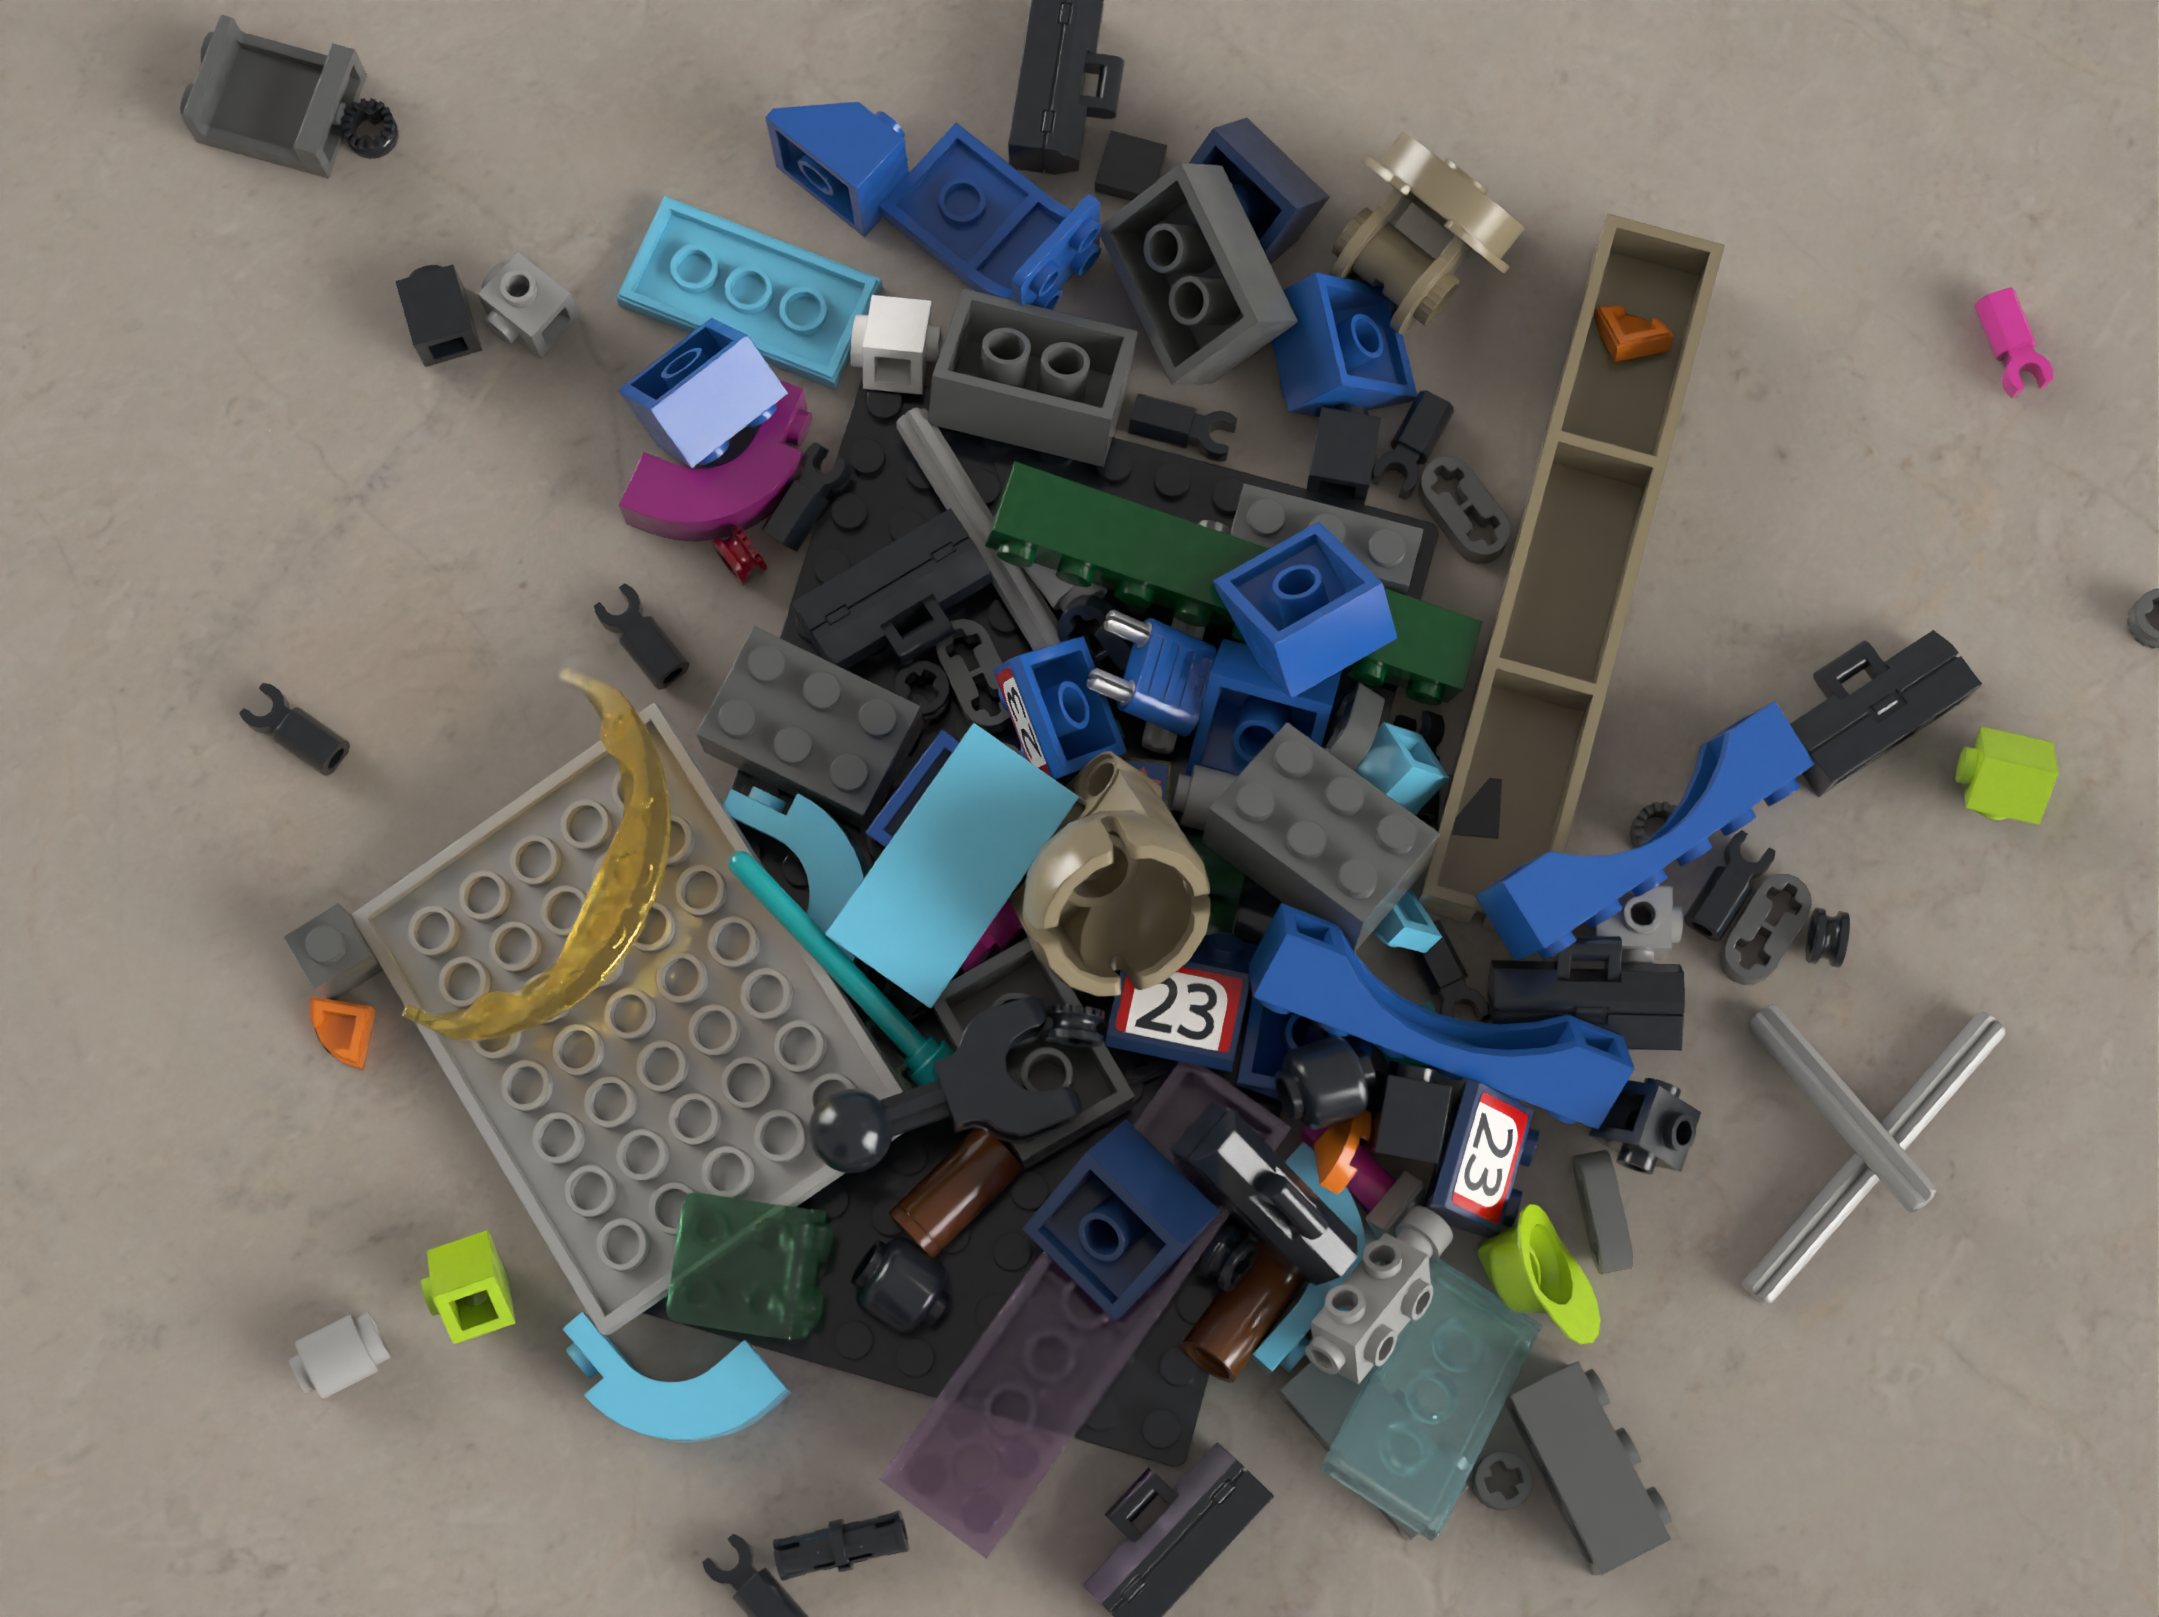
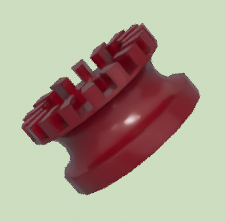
M735 525L730 529L731 535L728 539L720 540L716 538L711 543L733 577L741 586L749 583V574L751 572L759 571L763 573L768 567L762 556L757 553L759 551L756 547L751 550L748 548L752 545L751 540L748 539L747 535L738 525Z

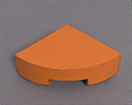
M1623 306L1595 307L1594 319L1599 335L1614 362L1671 351L1674 335L1660 320L1652 317L1651 322L1641 317L1626 314V307Z
M311 996L310 1020L321 1044L340 1062L364 1071L376 1009L368 1005Z
M1364 1110L1357 1117L1331 1125L1314 1143L1320 1186L1338 1195L1353 1178L1357 1169L1349 1165L1357 1149L1360 1137L1367 1141L1370 1139L1371 1112Z

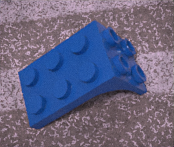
M957 122L879 205L881 217L972 290L1013 300L1021 306L1029 304L1053 310L1061 299L1063 293L1061 288L1074 273L1079 277L1083 276L1094 265L1101 253L1099 232L1102 225L1100 224V201L1088 194L1073 210L1062 205Z

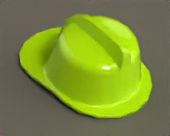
M1537 1204L1526 1205L1520 1212L1518 1224L1502 1231L1493 1238L1485 1240L1479 1246L1478 1257L1493 1288L1507 1308L1517 1313H1548L1557 1327L1569 1339L1580 1345L1591 1344L1599 1335L1601 1322L1598 1302L1592 1286L1580 1265L1558 1237L1546 1212Z

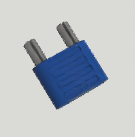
M1116 610L1110 611L1105 618L1108 622H1104V629L1134 642L1123 679L1101 669H1093L1088 675L1091 679L1087 680V687L1117 700L1118 709L1181 737L1188 736L1195 728L1200 716L1210 673L1216 659L1217 652L1215 646L1153 618L1140 622Z

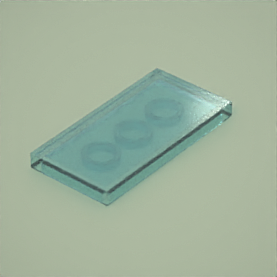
M1439 1258L1436 1261L1429 1262L1430 1284L1434 1289L1429 1307L1421 1318L1416 1321L1411 1319L1399 1333L1395 1347L1387 1361L1381 1366H1373L1320 1467V1470L1430 1541L1440 1535L1542 1327L1540 1323L1526 1314L1511 1311L1503 1304L1500 1297Z

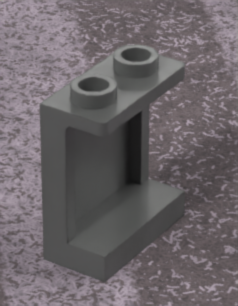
M221 15L215 31L209 32L202 43L200 54L201 67L195 83H191L186 87L181 99L180 111L182 119L197 143L329 179L345 137L341 130V118L345 116L344 110L347 107L349 109L352 107L351 103L355 101L357 103L367 77L355 49L332 43L329 54L324 55L244 33L239 29L234 18Z

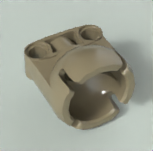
M1111 751L1102 752L1089 761L1065 786L1079 796L1078 800L1052 837L1043 844L1029 870L1007 900L1010 901L1026 931L1038 960L1061 982L1096 996H1115L1121 994L1120 976L1115 970L1125 972L1132 986L1136 990H1143L1164 982L1190 960L1207 932L1210 915V898L1207 894L1210 893V885L1203 861L1196 850L1190 845L1162 800L1161 785Z

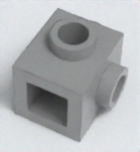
M518 251L506 264L501 262L488 272L483 280L482 290L478 293V297L487 314V317L484 319L487 327L507 344H512L517 339L541 359L580 317L572 294Z
M1656 886L1638 897H1635L1631 890L1617 899L1623 908L1621 911L1593 928L1588 926V936H1621V963L1654 964V960H1662L1672 949V943L1680 942L1683 912L1681 906L1673 905V887Z

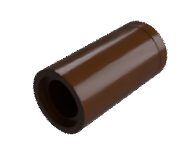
M974 1128L897 1203L898 1205H895L888 1212V1215L916 1245L921 1247L928 1255L935 1257L1024 1168L997 1138L985 1130Z
M1257 1241L1259 1244L1257 1258L1244 1280L1230 1292L1220 1289L1181 1344L1186 1355L1196 1365L1213 1377L1228 1383H1233L1253 1356V1353L1261 1345L1305 1283L1304 1280L1291 1275L1259 1241Z

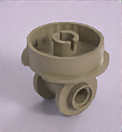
M1403 131L1379 162L1369 155L1363 163L1391 185L1393 189L1374 212L1367 207L1364 208L1343 230L1332 249V253L1338 259L1330 275L1350 280L1358 275L1372 287L1380 282L1385 285L1382 295L1398 307L1390 322V327L1401 335L1417 320L1426 326L1435 319L1459 287L1461 281L1454 276V273L1471 250L1503 274L1507 272L1510 266L1502 261L1501 258L1524 231L1525 227L1486 195L1487 189L1449 159H1446L1445 162ZM1411 203L1455 236L1437 259L1394 227Z

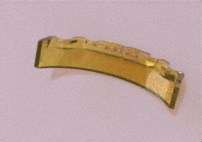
M564 666L558 678L585 694L602 720L600 727L601 741L607 752L617 758L623 788V819L558 960L550 968L510 994L500 991L485 993L476 999L469 1009L436 1014L432 1011L406 1004L402 1013L403 1017L456 1041H479L519 1033L555 1018L587 997L618 967L635 944L645 927V919L650 908L656 903L664 879L669 854L671 814L666 778L653 739L644 722L621 691Z

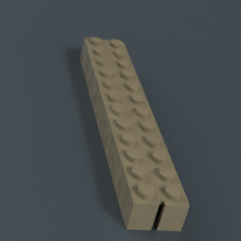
M1607 214L1595 247L1451 774V780L1436 830L1440 835L1429 866L1425 870L1419 891L1418 901L1421 902L1428 913L1469 924L1475 913L1484 916L1481 928L1497 932L1475 895L1518 866L1549 851L1565 853L1725 247L1724 244ZM1623 306L1626 307V314L1641 317L1651 322L1652 317L1660 320L1674 335L1671 351L1614 362L1599 335L1594 319L1595 307ZM1489 778L1502 779L1499 839L1451 835L1455 819Z

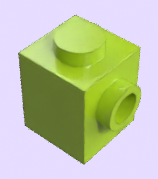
M1980 726L1973 748L1963 747L1956 767L1955 781L1963 784L1966 809L1974 810L1981 816L1993 820L2010 818L2040 825L2059 774L2054 742Z
M488 1230L427 1250L430 1277L421 1279L423 1296L431 1315L440 1314L453 1345L515 1324L509 1276Z

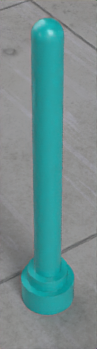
M745 851L733 853L728 861V867L733 875L907 1056L904 1063L911 1069L908 1076L917 1086H921L934 1081L932 1075L933 1062L953 1055L955 1050L945 1040L938 1043L932 1035L925 1038L749 853Z

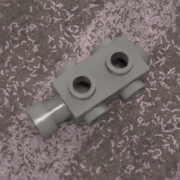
M1422 1206L1411 1208L1396 1227L1397 1237L1395 1238L1384 1233L1379 1240L1369 1243L1363 1251V1260L1344 1283L1332 1288L1327 1293L1325 1306L1311 1322L1313 1340L1305 1349L1309 1360L1317 1368L1328 1374L1338 1373L1359 1385L1374 1365L1381 1366L1387 1361L1395 1347L1397 1336L1411 1319L1416 1321L1423 1316L1430 1305L1434 1291L1433 1286L1430 1284L1429 1262L1436 1261L1453 1239L1450 1227L1437 1213ZM1343 1306L1345 1309H1347V1310H1349V1311H1345V1312H1344V1311H1339V1310H1337V1309H1338L1339 1307Z

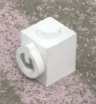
M872 295L868 315H855L850 360L852 367L863 368V389L923 394L928 362L937 363L941 351L942 327L931 326L932 301Z

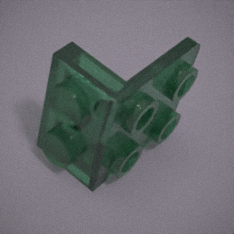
M699 1192L688 1194L682 1203L666 1306L668 1317L678 1323L779 1339L794 1340L808 1337L809 1327H816L818 1324L823 1303L822 1289L815 1288L819 1262L825 1263L827 1261L832 1244V1225L825 1224L827 1209L807 1206H785Z

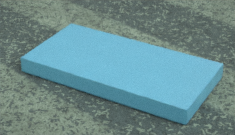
M664 196L616 299L618 305L690 334L710 318H714L747 334L768 364L836 390L850 360L855 315H868L872 295L879 296L882 289V281L875 276Z
M973 723L825 935L931 1009L1029 870L1043 844L1052 837L1079 796Z

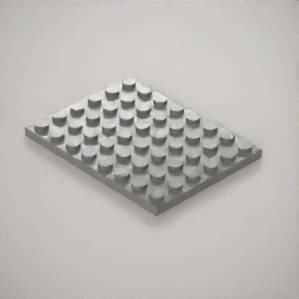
M655 702L351 914L352 919L601 1335H611L845 1174L825 1165L816 1156L809 1140L811 1116L817 1105L825 1097L843 1089H859L871 1093L881 1100L907 1091L840 985L730 871L728 867L729 858L737 851L749 853L763 868L764 866L723 805L724 803L663 708ZM901 1134L896 1135V1136H893V1137H892V1141H893L895 1138H897L898 1136H900Z

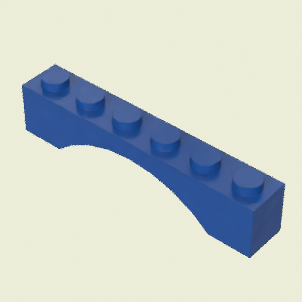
M1776 701L1742 717L1700 745L1694 773L1681 802L1663 826L1639 847L1613 855L1576 856L1549 851L1518 866L1476 894L1475 897L1515 961L1535 952H1539L1543 960H1546L1576 941L1571 930L1584 921L1589 928H1593L1621 911L1623 908L1617 899L1631 890L1634 896L1638 897L1665 881L1668 877L1662 868L1676 859L1681 867L1709 851L1712 845L1707 838L1720 829L1722 834L1727 836L1750 823L1756 818L1755 813L1751 809L1754 805L1764 800L1767 806H1771L1798 790L1800 786L1795 778L1815 765Z
M1283 903L1280 904L1248 964L1252 995L1269 1010L1279 1014H1290L1293 1012L1316 1021L1321 1028L1333 1035L1346 1037L1350 1034L1369 1041L1380 1051L1393 1058L1403 1059L1408 1056L1429 1064L1433 1069L1437 1070V1073L1448 1079L1460 1081L1465 1078L1482 1083L1516 1102L1522 1100L1541 1107L1550 1116L1566 1124H1574L1577 1121L1599 1129L1635 1069L1623 1036L1570 1015L1538 1022L1500 1025L1463 1021L1431 1012L1401 997L1375 977L1353 951L1340 925Z

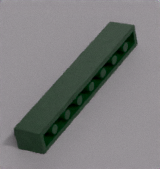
M1014 462L1006 478L985 543V547L997 550V557L1009 564L1019 567H1031L1035 563L1057 570L1056 577L1068 584L1078 587H1090L1094 583L1115 590V597L1122 602L1138 607H1149L1153 603L1173 610V616L1183 623L1198 627H1206L1209 623L1227 628L1232 630L1231 635L1233 638L1247 644L1217 593L1213 581L1270 549L1018 462ZM1384 588L1397 639L1344 669L1348 670V676L1351 679L1363 684L1381 686L1386 682L1406 689L1405 695L1408 698L1422 704L1440 705L1441 702L1448 703L1464 690L1483 621Z

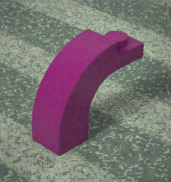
M781 380L780 382L788 394L775 403L777 406L775 413L765 422L761 423L757 434L745 451L728 463L708 469H692L643 452L619 503L626 524L663 538L679 541H708L730 536V529L735 525H738L742 531H745L768 518L792 480H799L803 473L802 451L791 447L792 444L799 447L803 443L812 420V413L808 412L803 388Z

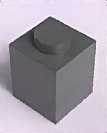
M339 903L284 936L314 988L327 999L336 1000L383 971L352 919L351 914Z

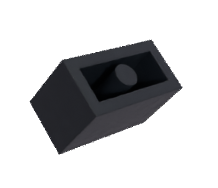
M1389 1060L1387 1072L1374 1070L1376 1085L1368 1088V1105L1365 1109L1371 1112V1135L1369 1141L1360 1137L1358 1144L1376 1153L1439 1164L1452 1086L1436 1082L1437 1070Z

